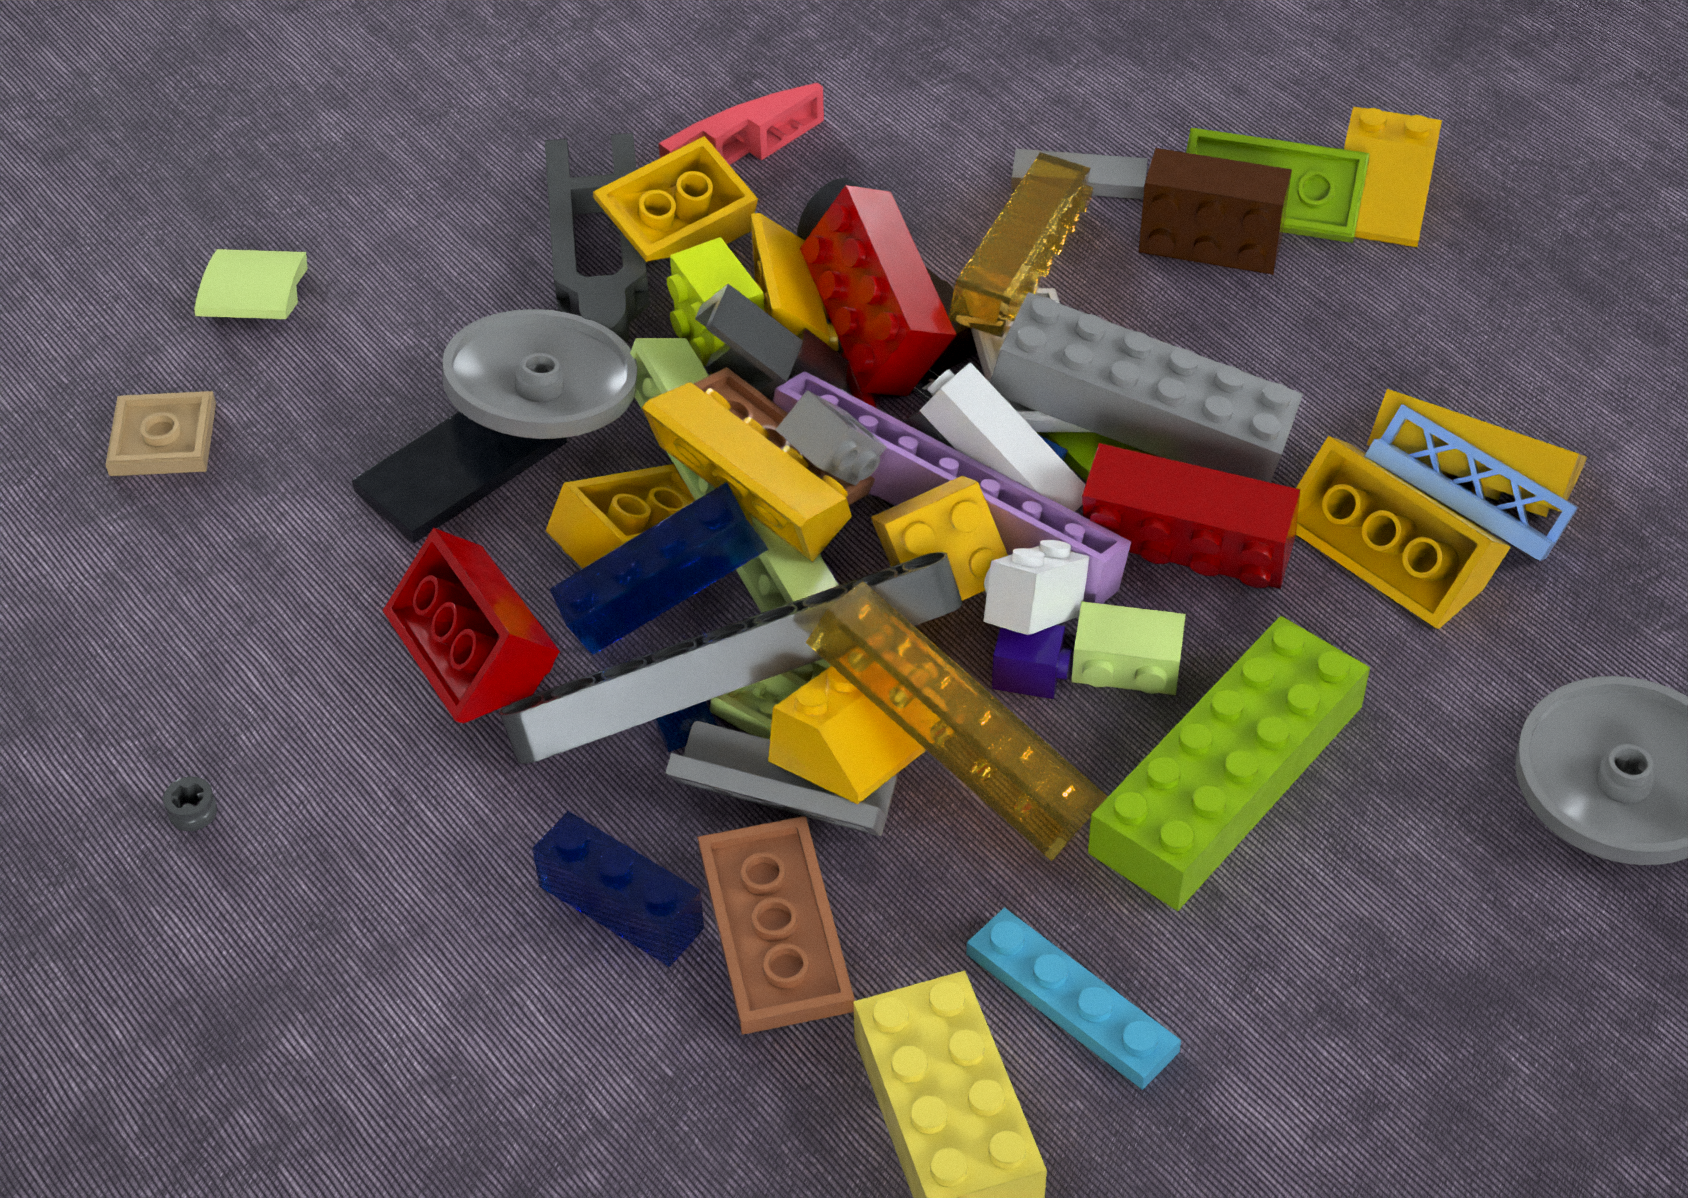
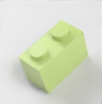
M1081 601L1071 682L1089 684L1094 687L1106 686L1138 690L1150 694L1176 695L1186 614Z

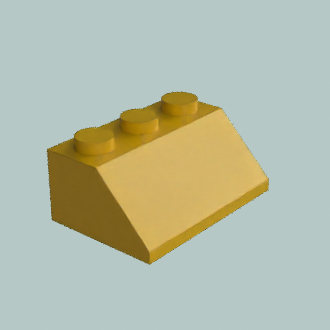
M761 213L751 214L754 279L764 293V310L803 340L789 376L798 375L803 371L808 373L831 371V351H838V336L832 323H827L826 319H830L801 253L800 247L805 240Z
M868 642L855 648L773 707L768 762L858 805L947 735L949 723L912 662L889 651L883 645Z

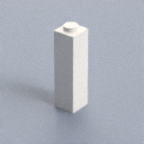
M971 362L956 375L950 369L946 370L928 387L927 390L933 396L920 409V412L957 451L1074 512L1083 505L1082 494L1085 484Z

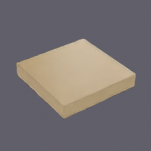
M213 391L117 396L105 464L109 476L206 472L216 408Z

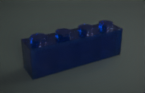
M725 482L551 587L550 591L566 626L585 648L594 655L769 549L750 513L730 485Z

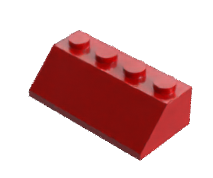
M434 527L383 609V613L453 719L463 724L533 695L544 676L551 671L554 661L560 653V650L484 547Z

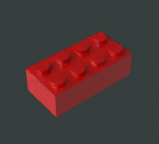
M845 185L800 247V250L861 392L908 396L957 334L891 191Z
M1102 443L1098 444L1082 494L1083 517L1131 541L1129 553L1141 555L1142 558L1151 563L1167 564L1171 562L1188 566L1194 572L1205 576L1221 574L1238 578L1244 584L1254 588L1271 586L1281 589L1296 537L1300 489Z

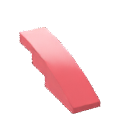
M813 83L772 93L733 106L696 122L660 142V158L705 136L729 165L748 153L762 161L824 121L823 86Z

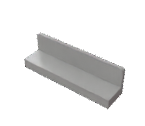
M695 721L692 725L684 755L674 753L670 755L665 774L677 783L880 837L883 833L898 780L896 774L857 805L768 762L769 739L700 721Z

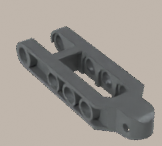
M633 132L611 134L614 174L571 178L567 138L545 140L553 278L558 311L582 316L584 319L595 321L616 333L627 343L629 340L628 323L650 306L646 261L620 231L623 268L612 275L586 277L578 273L574 215L604 212L593 198V191L637 170Z

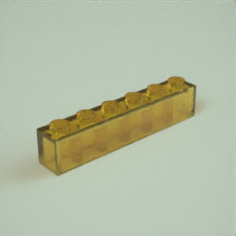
M1042 152L1038 154L957 278L949 313L950 321L1001 338L1003 337L1011 322L1015 320L1027 293L1030 292L1036 295L1041 276L1047 277L1054 255L1061 254L1067 234H1072L1076 228L1080 212H1086L1093 193V187L1087 185L1091 168Z
M863 581L827 609L807 639V645L1051 861L1091 820V814L1108 797Z

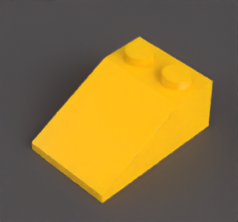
M1353 106L1344 150L1370 153L1355 232L1356 238L1418 247L1442 120L1427 118L1422 115H1406L1382 111L1377 108L1367 109Z
M705 136L593 191L595 201L646 262L670 258L672 254L719 237L726 244L751 232V214H755L758 202L755 194Z
M674 464L563 483L545 530L562 547V550L605 592L643 584L717 539Z

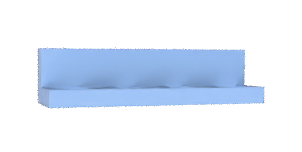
M1401 404L1381 439H1374L1364 455L1539 561L1547 558L1578 509L1574 504L1404 404ZM1406 419L1423 428L1428 450L1408 454L1392 444ZM1433 435L1445 441L1448 445L1435 447ZM1458 449L1467 454L1471 475L1454 480L1443 475L1437 453ZM1430 455L1432 467L1416 458ZM1476 460L1492 470L1479 473ZM1498 474L1506 477L1511 481L1515 501L1496 506L1485 500L1480 479ZM1473 481L1476 494L1460 484ZM1519 486L1536 496L1522 499ZM1545 500L1562 511L1547 536L1529 526L1524 507L1525 504ZM1517 506L1520 520L1504 511V509Z

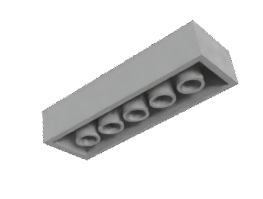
M1030 292L1027 293L1004 340L990 382L1006 400L1158 457L1266 482H1271L1303 396V393L1289 389L1280 383H1273L1243 372L1234 366L1216 362L1195 354L1188 349L1173 346L1149 337L1142 332L1127 329L1103 320L1096 315L1081 312L1057 303L1050 298L1041 297Z

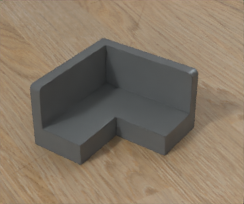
M729 284L725 285L700 306L695 319L725 343L716 352L711 354L706 365L707 370L714 374L727 367L766 397L775 391V388L787 382L803 340Z

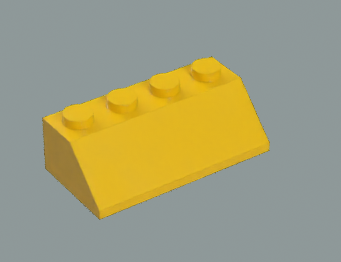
M689 382L649 399L642 406V410L661 448L813 562L852 517L846 498L848 493L841 484L828 475H824L821 479L807 469L809 464L804 457L793 448L786 445L781 450L768 440L770 435L763 426L750 417H746L742 421L730 412L731 405L715 390L708 388L706 392H703L693 383Z
M1390 389L1386 390L1367 445L1370 446L1374 439H1381L1401 404H1404L1565 500H1568L1587 460L1586 456ZM1406 419L1392 444L1408 454L1428 450L1423 428ZM1433 435L1435 447L1448 445V443ZM1458 449L1437 453L1443 475L1452 480L1454 475L1461 478L1471 475L1467 454ZM1430 455L1416 458L1432 467ZM1476 460L1479 473L1492 470ZM1501 474L1480 479L1484 496L1498 501L1502 492L1514 496L1511 481ZM1473 483L1470 491L1476 493ZM1519 486L1522 499L1536 496ZM1545 500L1524 505L1526 511L1543 517H1547L1550 509L1561 511Z
M1328 436L1296 489H1300L1296 535L1433 627L1440 629L1484 590L1511 546L1447 505L1364 456L1366 453L1352 444Z

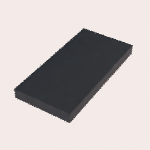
M459 411L352 479L355 493L408 539L416 543L428 535L433 527L437 529L566 444L567 438L536 439L504 434L476 423Z

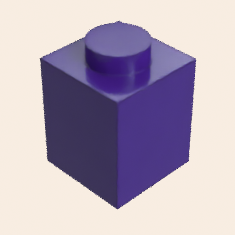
M1055 625L1030 635L1000 627L993 654L992 689L1054 699L1058 679L1068 680L1073 650L1064 648L1065 626Z

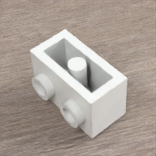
M1042 540L1040 541V546L1030 549L1017 548L1013 550L1011 555L992 560L984 581V589L987 596L983 622L1030 635L1079 617L1081 601L1084 599L1090 556L1072 552L1071 545L1066 542Z

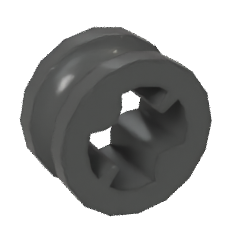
M187 776L178 779L170 784L164 793L163 802L165 809L168 812L171 824L182 831L203 829L216 817L218 808L211 786L202 778ZM186 801L188 802L186 805L181 807V804H183ZM200 801V803H199L198 805H196V806H193V805H192V804H194V803Z

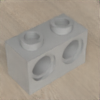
M809 390L804 393L775 429L817 468L855 486L860 480L868 478L877 469L880 463V456L887 448L847 411Z

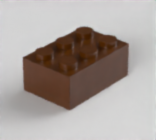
M1155 148L1144 184L1139 253L1273 275L1282 242L1292 169Z

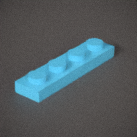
M1005 907L967 942V956L1142 1090L1180 1052L1181 1040Z

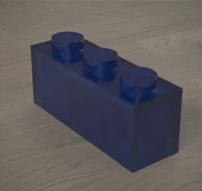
M567 811L532 848L539 887L669 967L704 929L700 889L570 811Z

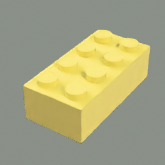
M966 971L854 1001V1039L913 1198H1045L1047 1169Z

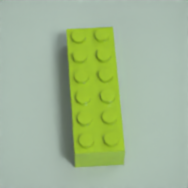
M1280 615L1091 814L1088 854L1176 911H1179L1362 708L1370 667Z

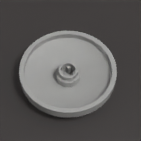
M524 309L501 312L481 318L457 332L444 351L442 380L444 390L452 404L476 423L513 436L556 439L586 434L618 419L628 409L634 399L637 363L636 359L630 354L631 349L625 341L616 333L595 321L561 311Z
M1599 676L1578 680L1564 685L1544 697L1532 709L1523 725L1515 758L1516 775L1520 789L1537 817L1566 842L1603 859L1635 865H1660L1687 859L1688 697L1672 688L1655 682L1623 676Z

